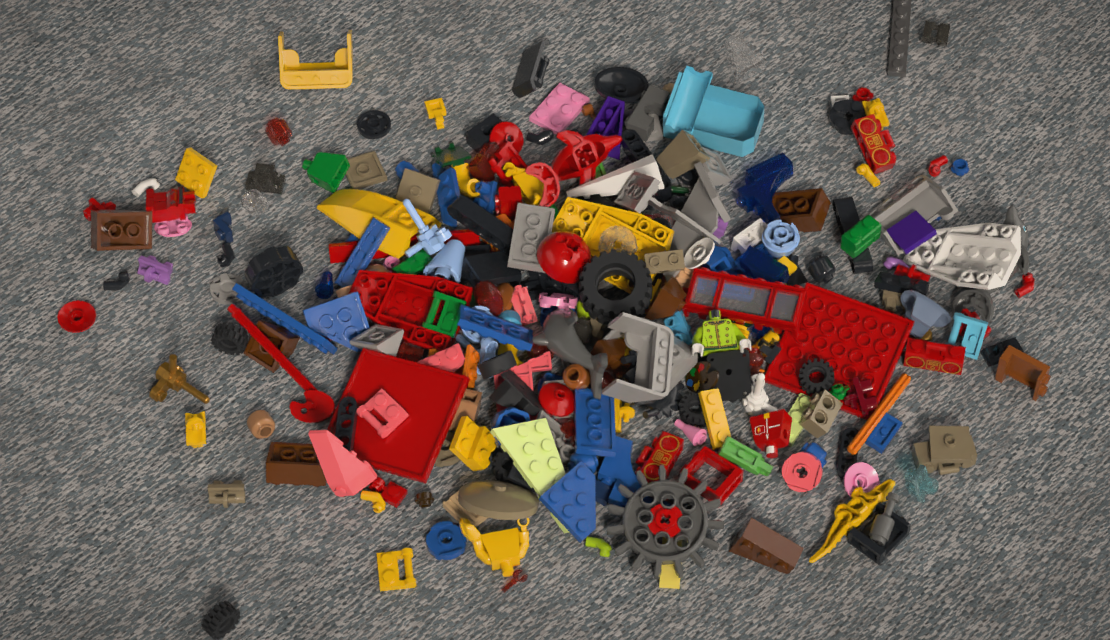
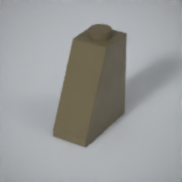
M681 130L656 160L667 176L674 179L695 168L694 165L701 161L703 164L708 161L710 157L692 134Z

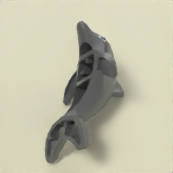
M1013 205L1008 208L1003 224L1020 227L1021 255L1008 281L1015 273L1022 272L1023 275L1027 274L1030 263L1027 251V227L1019 218L1017 209ZM1000 287L990 290L976 288L961 292L956 296L952 304V314L954 315L955 312L961 313L962 309H968L973 306L980 313L983 321L990 322L994 315V305L990 294Z
M558 308L550 312L543 323V332L535 335L532 338V342L537 345L547 346L552 353L560 358L563 371L569 364H580L585 369H588L593 397L601 400L603 374L608 364L607 353H598L593 356L586 349L573 326L577 322L578 316L572 309L564 310Z

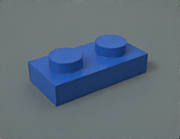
M886 413L867 438L865 444L882 454L902 427L903 422Z

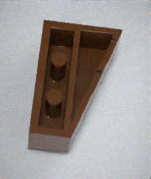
M751 517L737 533L729 552L773 568L781 573L789 574L795 568L804 548Z

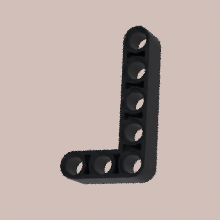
M627 129L622 132L623 151L632 163L652 155L635 130ZM656 160L664 189H658L652 197L662 204L672 198V184ZM648 204V206L646 207V209H645L644 211H646V210H648V209H650V208H653V207Z

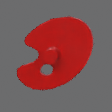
M318 390L305 391V403H298L296 401L290 403L291 414L296 419L306 423L321 422L330 417L335 409V403L331 396ZM303 408L307 409L306 414H303L301 412Z

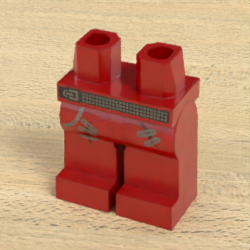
M178 187V190L170 189L167 192L154 193V188L146 189V211H152V223L171 221L178 218L186 220V214L196 213L194 191L184 192V187Z

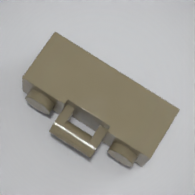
M970 435L971 463H930L929 441L913 443L912 457L917 473L930 474L938 469L939 475L958 473L960 471L959 467L969 468L975 465L977 452Z

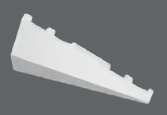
M652 154L566 191L567 197L577 198L583 196L584 199L590 198V195L600 194L601 197L619 195L634 171L659 180V190L664 189V184L657 162Z

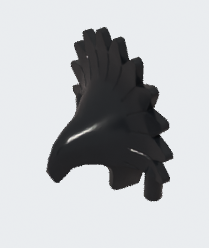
M631 349L629 351L630 355L621 357V363L628 364L632 362V367L620 380L628 379L629 383L635 384L637 352ZM678 382L663 399L632 402L630 406L645 405L650 408V410L643 412L645 419L655 416L659 420L662 418V413L669 418L672 416L671 409L674 411L679 410L676 401L680 402L684 397L678 391L682 390L685 386Z

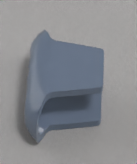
M907 290L902 293L901 302L905 308L904 317L915 321L910 334L917 339H921L932 326L944 327L951 322V316L947 310L932 299L914 290Z

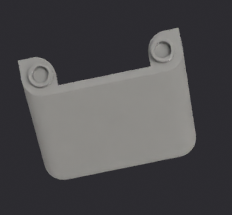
M926 175L917 176L867 214L882 225L880 237L898 256L904 252L894 243L886 231L914 211H917L929 224L939 216L944 220H949L958 212L946 190Z

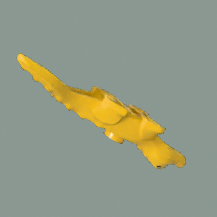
M888 479L875 486L868 493H865L862 487L855 488L851 494L852 499L847 504L837 505L834 512L835 521L826 541L809 559V562H816L825 554L830 553L844 535H847L853 527L857 528L871 515L879 502L888 501L886 496L889 492H892L896 482Z

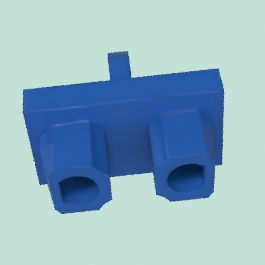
M478 182L475 185V191L480 193V198L474 199L473 202L493 214V211H495V195H498L496 192L498 182Z

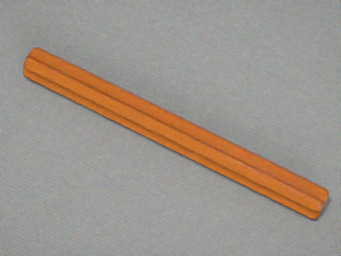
M906 373L900 376L878 405V408L875 409L848 445V452L855 455L880 420L910 383V376Z

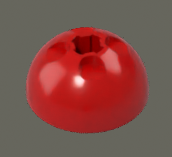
M553 232L546 236L537 248V259L543 271L554 280L562 283L579 282V276L583 271L584 265L587 262L591 263L589 246L583 238L573 232Z

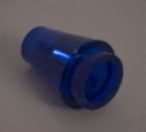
M328 271L322 273L315 287L316 295L321 299H328L334 293L333 274Z

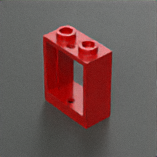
M704 446L701 451L695 452L689 464H685L682 467L681 471L684 468L688 469L687 480L684 484L692 490L695 489L701 481L694 478L693 475L706 462L728 477L716 491L707 487L700 496L708 501L720 499L722 505L743 481L744 470Z

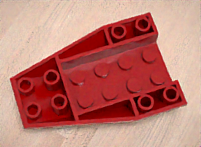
M359 270L348 294L358 291L365 315L379 325L403 329L402 339L406 342L426 349H437L440 352L454 345L456 336L461 328L458 326L455 337L451 338L449 335L422 327L434 299L432 297L434 291L467 302L466 306L469 307L473 288L437 276ZM441 300L432 325L437 326L445 304L444 300Z

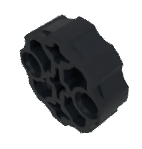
M273 246L254 256L249 261V266L244 271V275L252 291L258 297H275L293 288L299 282V277L303 273V266L290 247Z

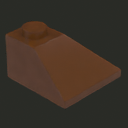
M671 277L663 286L645 318L654 320L673 316L676 311L680 312L686 304L683 300L687 294L674 277Z
M258 320L256 327L288 359L293 354L300 337L283 327ZM251 336L244 355L274 373L280 367L279 363Z
M611 339L598 340L591 354L594 356L598 353H607L608 364L605 371L616 370L620 366L621 357L625 355V340Z

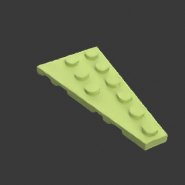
M546 418L493 428L490 431L492 436L496 437L501 443L503 451H507L512 458L514 466L528 485L537 492L538 498L566 475ZM550 512V515L561 528L563 533H569V531L561 524V522Z

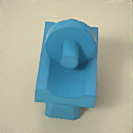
M682 311L664 318L665 326L673 331L675 337L687 345L692 344L693 336L690 331L692 328L687 324Z

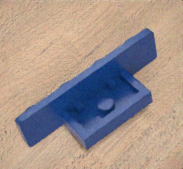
M434 163L432 164L433 177L440 180L437 196L441 220L444 224L456 228L457 221L447 211L448 206L460 196L456 170L451 167L446 170Z

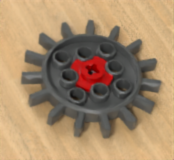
M660 465L658 470L659 481L648 483L645 475L640 470L637 471V481L641 488L634 493L626 486L620 484L618 491L628 499L626 506L620 507L613 504L608 506L609 513L623 516V524L607 527V535L624 533L626 539L625 543L615 549V554L619 556L632 549L638 555L632 564V571L634 572L641 567L644 560L655 563L653 573L656 580L660 578L662 565L674 564L675 573L678 578H683L681 562L688 558H691L702 569L705 562L697 553L702 545L715 551L719 548V543L706 537L707 529H724V521L708 520L707 511L721 506L720 499L703 503L699 497L708 487L706 480L699 483L692 490L684 485L687 480L688 469L684 468L681 471L676 482L666 480L665 467ZM650 496L654 501L652 503H645L643 498ZM671 499L674 504L672 506H665L663 501ZM691 502L694 507L692 509H685L683 504ZM643 515H648L651 518V520L648 522H642L640 520V517ZM688 521L691 526L689 528H682L680 523ZM639 534H645L648 538L645 541H639L636 537ZM665 537L668 542L666 544H659L657 539ZM685 540L688 545L686 547H679L677 542Z

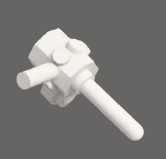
M763 373L751 376L752 391L746 398L742 399L745 413L751 416L760 415L763 410L768 413L778 410L768 404V395H766L763 389L765 384V375Z

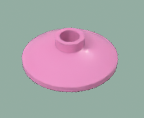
M855 463L845 472L844 487L850 497L855 488L862 487L863 491L868 493L875 486L879 485L877 472L867 463Z

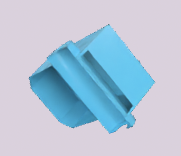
M686 66L684 73L679 72L663 115V137L674 139L681 130L692 134L702 147L740 157L754 152L764 123L765 106L759 97L710 85L713 72L705 71L700 73L695 71L693 67Z

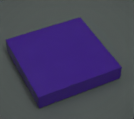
M914 211L886 230L894 243L905 254H908L937 234L936 230L917 211Z

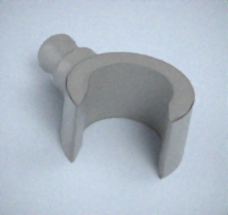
M558 437L555 439L559 448L558 453L562 464L567 465L570 462V458L565 457L563 451L573 453L575 448L565 444L562 438Z

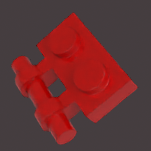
M507 141L494 153L498 160L496 161L494 157H491L487 162L490 164V169L493 173L496 172L499 176L501 184L510 188L514 186L511 182L513 175L506 177L502 166H505L507 162H511L515 167L526 168L527 165L512 144Z

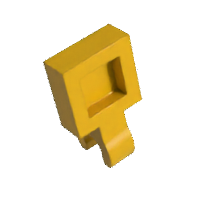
M438 98L424 101L428 118L435 119L437 130L443 129V116H446L443 99Z

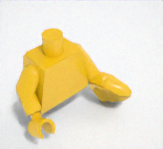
M507 162L503 167V170H507L505 173L506 177L513 175L514 186L521 187L522 199L526 204L539 206L543 182L532 175L526 174L525 168L515 167L513 163Z
M460 518L459 520L461 532L464 537L472 542L476 557L485 565H490L492 570L501 569L504 577H510L514 574L513 567L520 565V559L525 557L529 548V530H527L529 518H527L526 525H521L520 519L517 520L521 530H518L517 527L480 534L469 519Z

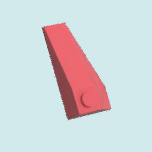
M309 430L308 434L326 481L336 496H354L377 479V474L371 465L365 460L360 461L356 457L357 453L353 450L348 451L345 449L343 442L328 430Z

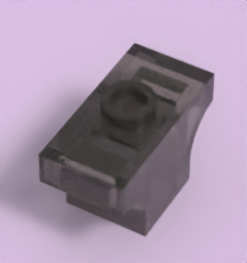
M257 163L255 171H249L245 188L249 191L282 194L286 177L276 171L275 165Z

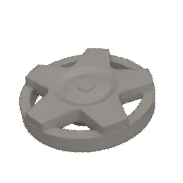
M221 274L210 284L211 297L216 302L224 305L240 301L236 297L237 293L232 288L237 283L246 289L244 280L233 274Z

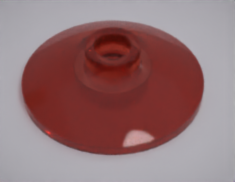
M488 281L479 282L474 288L476 305L487 307L493 316H499L504 307L500 291Z

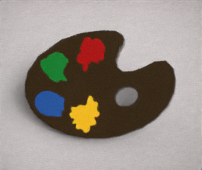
M699 362L686 374V387L691 392L698 394V391L711 390L717 384L719 372L713 371L708 374L711 366L710 362Z

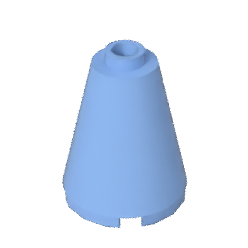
M449 240L425 266L423 275L437 276L460 284L465 254L463 243L459 240Z

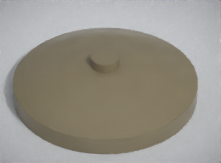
M480 480L469 482L459 489L458 502L464 509L479 516L499 520L528 518L537 512L539 499L534 492L520 485L504 481Z

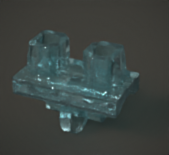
M920 464L918 469L909 468L904 476L906 481L911 482L908 487L909 494L916 495L918 502L923 504L926 494L933 495L939 489L938 481L934 478H929L925 465Z

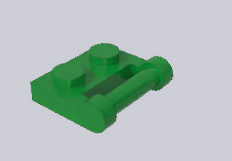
M434 291L432 296L434 299L422 327L454 338L458 328V309L460 304L466 306L467 302ZM441 300H444L445 304L437 326L432 325Z

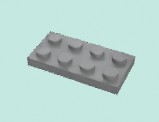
M518 203L507 267L545 273L537 259V248L539 243L552 233L554 208Z

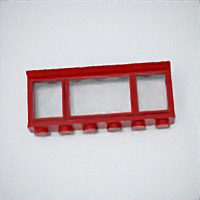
M701 267L700 269L694 268L685 301L686 304L682 309L685 317H689L690 312L697 313L699 318L703 320L707 319L709 311L720 310L721 319L734 320L736 324L743 326L744 323L754 324L757 330H762L763 326L773 328L776 334H781L782 330L791 331L793 338H797L808 296L806 289L800 285L789 286L779 281L773 283L762 278L752 279L742 274L737 276L730 275L725 271L714 272L708 268Z

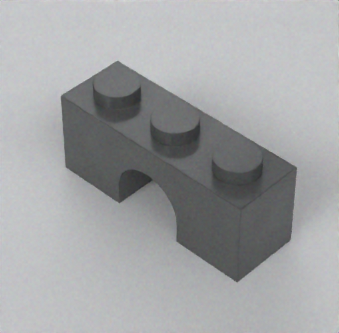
M652 85L648 87L647 91H643L640 102L635 104L632 115L628 116L625 121L626 130H635L641 139L646 142L654 130V117L649 116V114H657L659 116L664 114L670 99V92Z

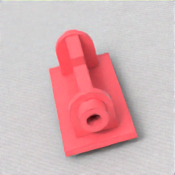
M522 285L515 286L511 302L513 303L514 311L520 315L522 326L538 322L527 287L522 288Z

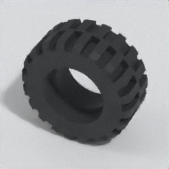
M611 249L610 253L602 251L599 257L594 255L590 258L591 263L587 262L584 265L583 271L579 276V295L585 312H589V316L593 320L598 318V323L603 325L605 322L610 323L622 312L642 317L645 309L649 308L650 299H652V278L649 268H646V263L642 259L638 261V256L634 253L630 256L628 251L622 250L617 252L616 249ZM619 275L628 278L633 283L634 290L628 297L614 301L601 296L597 290L598 285L609 276Z

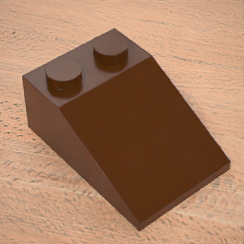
M822 188L775 192L772 194L763 221L770 223L775 220H782V222L790 225L793 223L798 231L801 232L821 231L831 202Z
M91 210V248L97 251L152 249V211Z

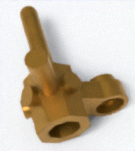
M175 354L169 356V362L165 361L159 366L156 371V379L159 381L149 394V397L154 401H164L167 397V391L171 388L177 392L180 389H184L201 402L209 403L210 398L186 382V373H184L182 367L177 365V356Z

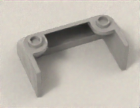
M622 312L608 324V328L625 333L624 340L627 347L638 351L635 384L616 379L605 387L601 394L629 403L663 399L670 391L674 344L673 331L667 326Z
M613 329L604 340L623 339L625 333ZM675 336L670 391L698 362V353L695 352L694 356H691L692 347Z

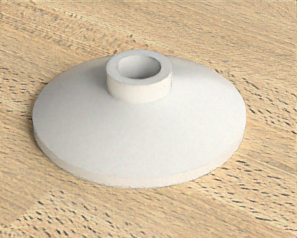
M703 238L693 244L685 254V267L687 269H694L705 264L714 250V241L710 238Z

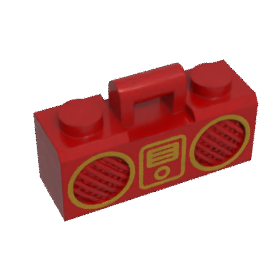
M874 114L854 120L851 130L867 165L875 175L892 169L896 163V155L893 151H890V149L895 147L889 130L881 131L880 120L876 119Z
M908 338L903 366L961 375L966 347Z
M662 431L659 437L656 436L654 438L652 447L644 446L636 460V463L640 466L637 468L635 475L640 470L645 475L648 483L659 481V466L664 465L667 479L683 451L684 439Z

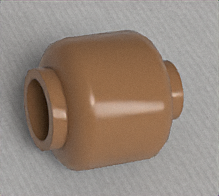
M257 410L248 417L247 427L254 437L264 439L274 432L275 422L267 411Z

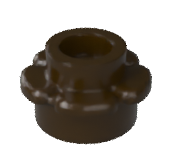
M421 492L416 494L415 503L419 504L421 508L430 507L435 499L432 498V493Z

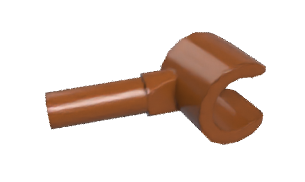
M592 104L583 105L581 110L583 115H590L595 120L596 114Z

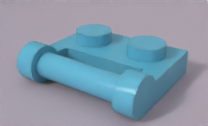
M955 312L952 330L948 342L945 344L955 345L961 323L967 324L961 346L966 347V357L977 360L988 322Z

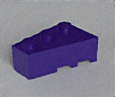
M608 96L586 135L621 136L624 125L625 102ZM622 141L609 152V157L620 160Z

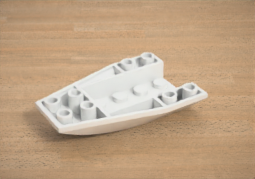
M996 223L935 229L937 232L935 236L906 254L903 259L908 266L911 267L912 264L917 265V270L956 286L987 290L1006 285L1021 255V229L1017 225Z

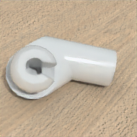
M156 178L141 181L132 190V193L139 197L149 187L151 189L154 188L155 191L160 186V183L156 181Z

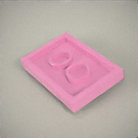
M559 83L530 115L529 121L546 130H551L557 135V133L565 131L583 109L582 106L590 102V98Z

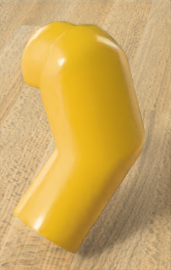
M862 163L857 166V173L863 175L874 188L880 185V180L874 175L867 164Z
M366 490L361 492L362 500L372 501L374 512L381 513L385 510L386 503L380 493Z

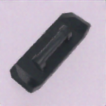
M549 39L543 40L524 50L512 88L513 94L517 97L522 98L535 92L536 88H542L546 68L550 62L549 58L542 55L544 47L550 44ZM540 64V67H539V70H538V73H537V77H536L535 75H536V72H537V69H538V65Z

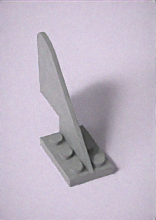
M634 171L614 201L619 207L639 214L649 204L701 236L712 239L714 243L720 245L722 242L679 210L663 205L652 196L658 191V185L660 184V181L654 177Z

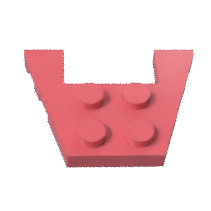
M545 352L537 358H532L528 362L519 366L516 365L508 370L513 371L534 391L532 372L552 370L551 352ZM504 372L494 376L495 390L505 380L501 376ZM496 403L497 412L507 408ZM539 412L536 416L529 415L530 421L536 420Z

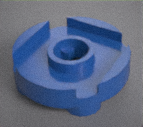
M443 521L436 523L431 527V531L427 533V549L437 560H451L465 552L467 538L462 534L460 526L453 525V522ZM446 537L448 540H452L447 544L442 543L443 538Z

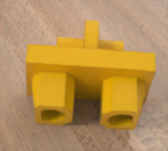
M879 98L868 102L862 101V107L865 110L866 116L874 114L875 118L880 120L881 131L884 127L889 126L884 105Z
M614 398L615 433H621L622 418L624 422H629V419L635 416V410L630 407L629 403H625L624 407H622V401Z
M205 411L197 414L185 413L186 445L193 448L203 447V444H207Z

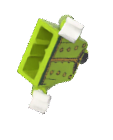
M720 310L709 311L710 321H704L702 326L697 328L692 338L691 356H694L695 352L700 353V357L711 353L738 350L739 346L740 352L744 353V348L752 350L751 341L746 339L740 329L731 323L730 319H721Z

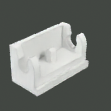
M759 218L733 237L731 249L734 252L739 249L740 256L746 253V251L762 240L763 231L768 225Z

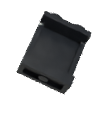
M501 251L466 256L462 266V273L477 295H484L486 287L489 285L510 282L515 287L519 285L522 278L520 270L507 267L509 256Z
M881 502L876 505V510L858 529L853 527L849 531L847 541L878 565L909 535L911 527L907 519L892 512L891 518L895 523L888 542H885L884 546H879L872 541L869 532L875 516L883 514L886 507Z

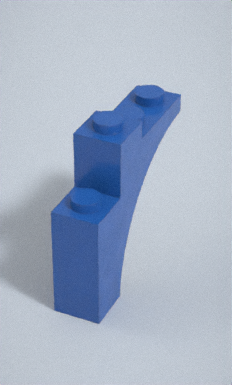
M616 436L615 457L605 456L598 472V480L613 487L609 496V504L625 507L628 499L619 493V485L626 486L633 493L641 488V485L637 481L631 464L633 441ZM646 496L643 498V501L645 503H652L654 499ZM663 501L665 506H671L670 502Z

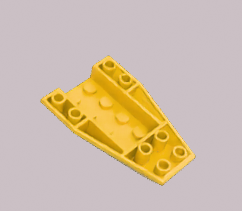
M341 189L317 205L319 211L359 239H361L373 218L390 227V230L378 250L398 259L410 248V238L418 233L419 230L403 202L371 191ZM415 208L425 225L430 227L436 224L438 228L441 226V222L435 217Z
M567 197L552 227V233L569 231L583 238L589 246L591 258L594 255L599 257L602 251L610 253L611 249H616L617 252L626 250L630 256L634 253L638 256V261L641 259L644 261V254L669 251L674 235V230L643 214ZM651 274L652 282L657 274ZM613 275L603 279L629 294L634 290L633 283L626 277Z

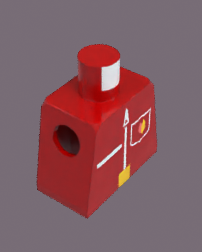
M784 409L750 417L756 446L762 452H766L767 458L778 457V449L789 445L792 417Z

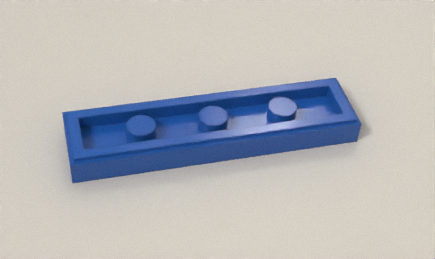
M376 218L372 219L337 277L336 284L344 288L354 283L359 270H366L390 227Z

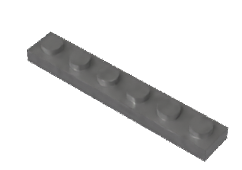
M912 0L893 1L888 76L906 77Z

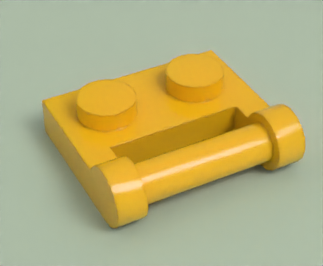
M404 548L400 551L376 553L380 591L416 587L417 584L412 566L413 549ZM398 559H404L405 580L399 579Z

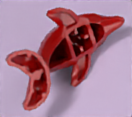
M569 130L557 133L556 137L567 145L556 154L551 166L538 162L530 164L525 168L526 174L532 175L543 182L539 206L550 207L557 201L560 194L559 181L580 177V186L594 180L596 177V167L607 158L609 152L614 147L620 144L622 137L601 134L582 136L578 132Z

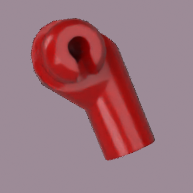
M942 155L930 161L928 173L933 177L938 176L941 172L940 167L948 163L947 157Z
M1028 272L1022 275V286L1014 291L1018 298L1034 290L1035 280L1032 273Z

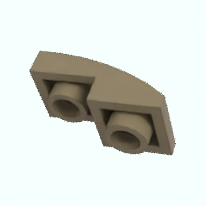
M598 318L590 319L589 339L592 347L595 346L598 340H602L604 336V331H602L603 324L598 323Z

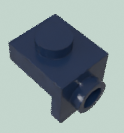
M226 212L213 220L214 231L220 241L223 240L225 243L233 242L232 230L228 226L232 224L231 214Z

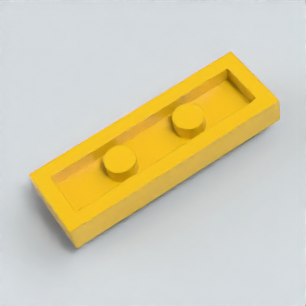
M719 388L698 393L713 450L721 448L727 436L731 437Z

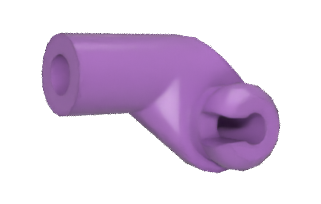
M892 256L887 257V260L883 262V265L889 270L893 266L897 267L898 264L910 268L903 260Z

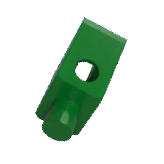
M324 152L317 153L313 161L305 159L302 164L303 170H307L310 181L331 193L336 192L350 167L345 155Z

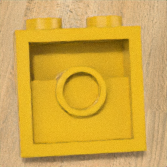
M462 416L449 450L472 471L485 470L490 465V454L496 449L495 438L487 427H478L468 416Z

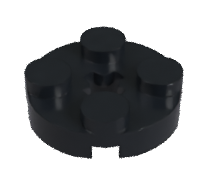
M841 100L834 103L829 114V122L833 129L838 130V133L852 135L851 125L854 120L865 117L866 113L859 101ZM849 114L852 118H850V121H847L843 116Z

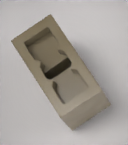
M683 249L644 254L646 268H649L651 274L685 269Z
M827 390L814 393L809 400V407L801 415L803 418L799 425L816 438L828 433L843 404Z

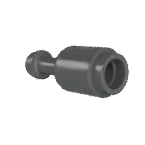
M889 492L886 496L888 502L883 514L875 516L869 532L870 539L879 546H884L885 542H888L895 523L891 518L895 503H899L900 496Z

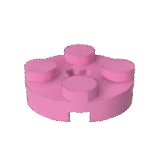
M548 293L539 294L540 307L551 308V306H558L559 309L569 310V308L577 306L578 297L573 295L553 293L551 296H547Z

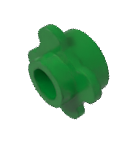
M835 384L831 387L832 389L829 393L838 400H842L847 396V390L850 388L848 385Z

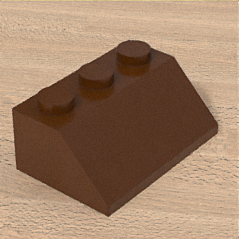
M271 442L266 459V483H273L275 485L326 486L327 481L312 444Z

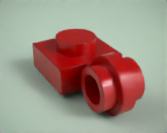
M377 477V479L370 483L369 489L378 493L381 491L384 501L397 508L408 494L407 489L391 481L385 487L384 480Z

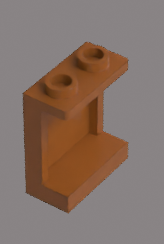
M1009 345L999 359L995 380L1002 383L1008 375L1034 389L1032 400L1037 401L1039 396L1043 397L1048 390L1046 385L1051 378L1049 375L1050 366Z

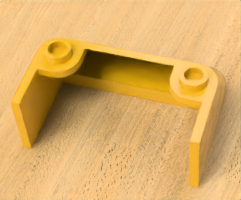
M352 30L347 32V48H340L335 53V62L299 63L298 53L292 49H284V32L279 33L280 83L285 89L346 88L351 85L353 80Z

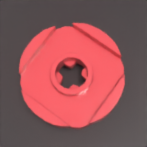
M808 452L792 454L782 467L783 479H785L790 489L797 492L812 490L819 484L823 475L821 461ZM805 467V470L808 472V474H805L803 477H800V473L797 472V469Z

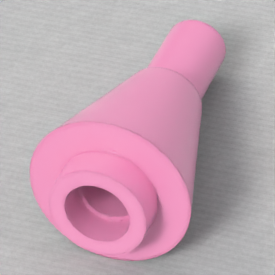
M680 419L675 421L674 425L683 431L694 446L702 445L706 441L707 432L705 429L686 424Z

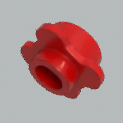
M863 87L857 90L856 95H853L852 99L862 104V101L868 102L870 99H873L874 95L869 89Z

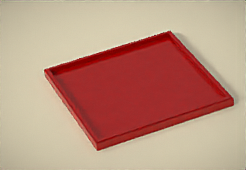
M363 348L340 401L344 397H353L359 408L361 405H365L378 391L383 389L409 416L387 437L382 438L378 435V431L364 417L361 418L358 415L353 451L357 453L356 457L360 461H367L373 469L426 484L469 384V376ZM339 403L327 428L334 436ZM349 404L348 407H346L348 412L347 414H349V407L352 406V404ZM374 409L370 411L382 425L388 423ZM346 420L341 426L347 428L351 425V421ZM348 438L341 439L343 445L349 442Z

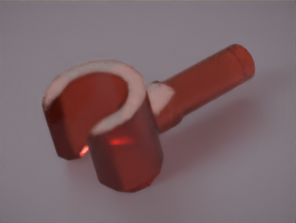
M519 569L513 572L511 581L501 589L504 593L517 582H525L527 580V575L522 576L521 579L518 578L523 570Z

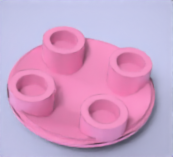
M186 214V220L178 218L171 221L156 222L154 229L161 236L176 237L187 233L191 229L192 223Z

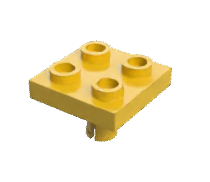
M186 148L175 180L188 190L194 191L201 199L205 198L217 165L193 148Z

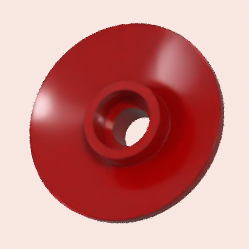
M507 121L496 124L491 130L489 137L492 150L496 152L504 142L508 141L507 137L510 136V143L519 154L524 143L523 134L519 127Z
M72 301L65 304L59 310L57 316L58 323L65 331L71 333L83 332L94 324L96 311L88 302Z
M552 382L545 384L539 391V402L542 408L549 414L556 417H566L574 411V394L565 385Z

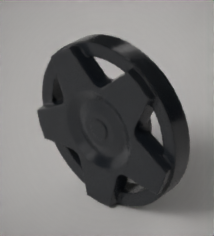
M367 111L358 118L357 129L367 139H379L389 133L391 120L382 111Z

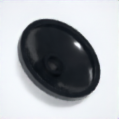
M611 67L597 74L594 87L597 93L604 99L610 96L628 104L640 100L643 91H647L649 83L643 74L634 69Z

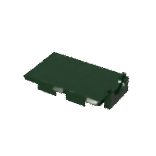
M454 142L449 143V147L445 150L436 147L434 149L435 153L431 154V157H434L435 162L442 168L446 165L459 166L464 164V160H471L470 158H472L461 146L455 147Z

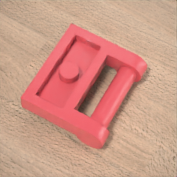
M383 389L378 391L365 405H361L356 411L361 418L364 417L378 431V435L382 438L387 437L409 416ZM374 409L388 423L382 425L370 411Z

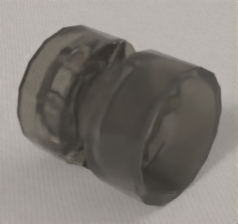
M926 20L922 43L932 44L936 42V45L947 47L951 24L941 22L938 25L936 21ZM932 30H937L936 36H932Z

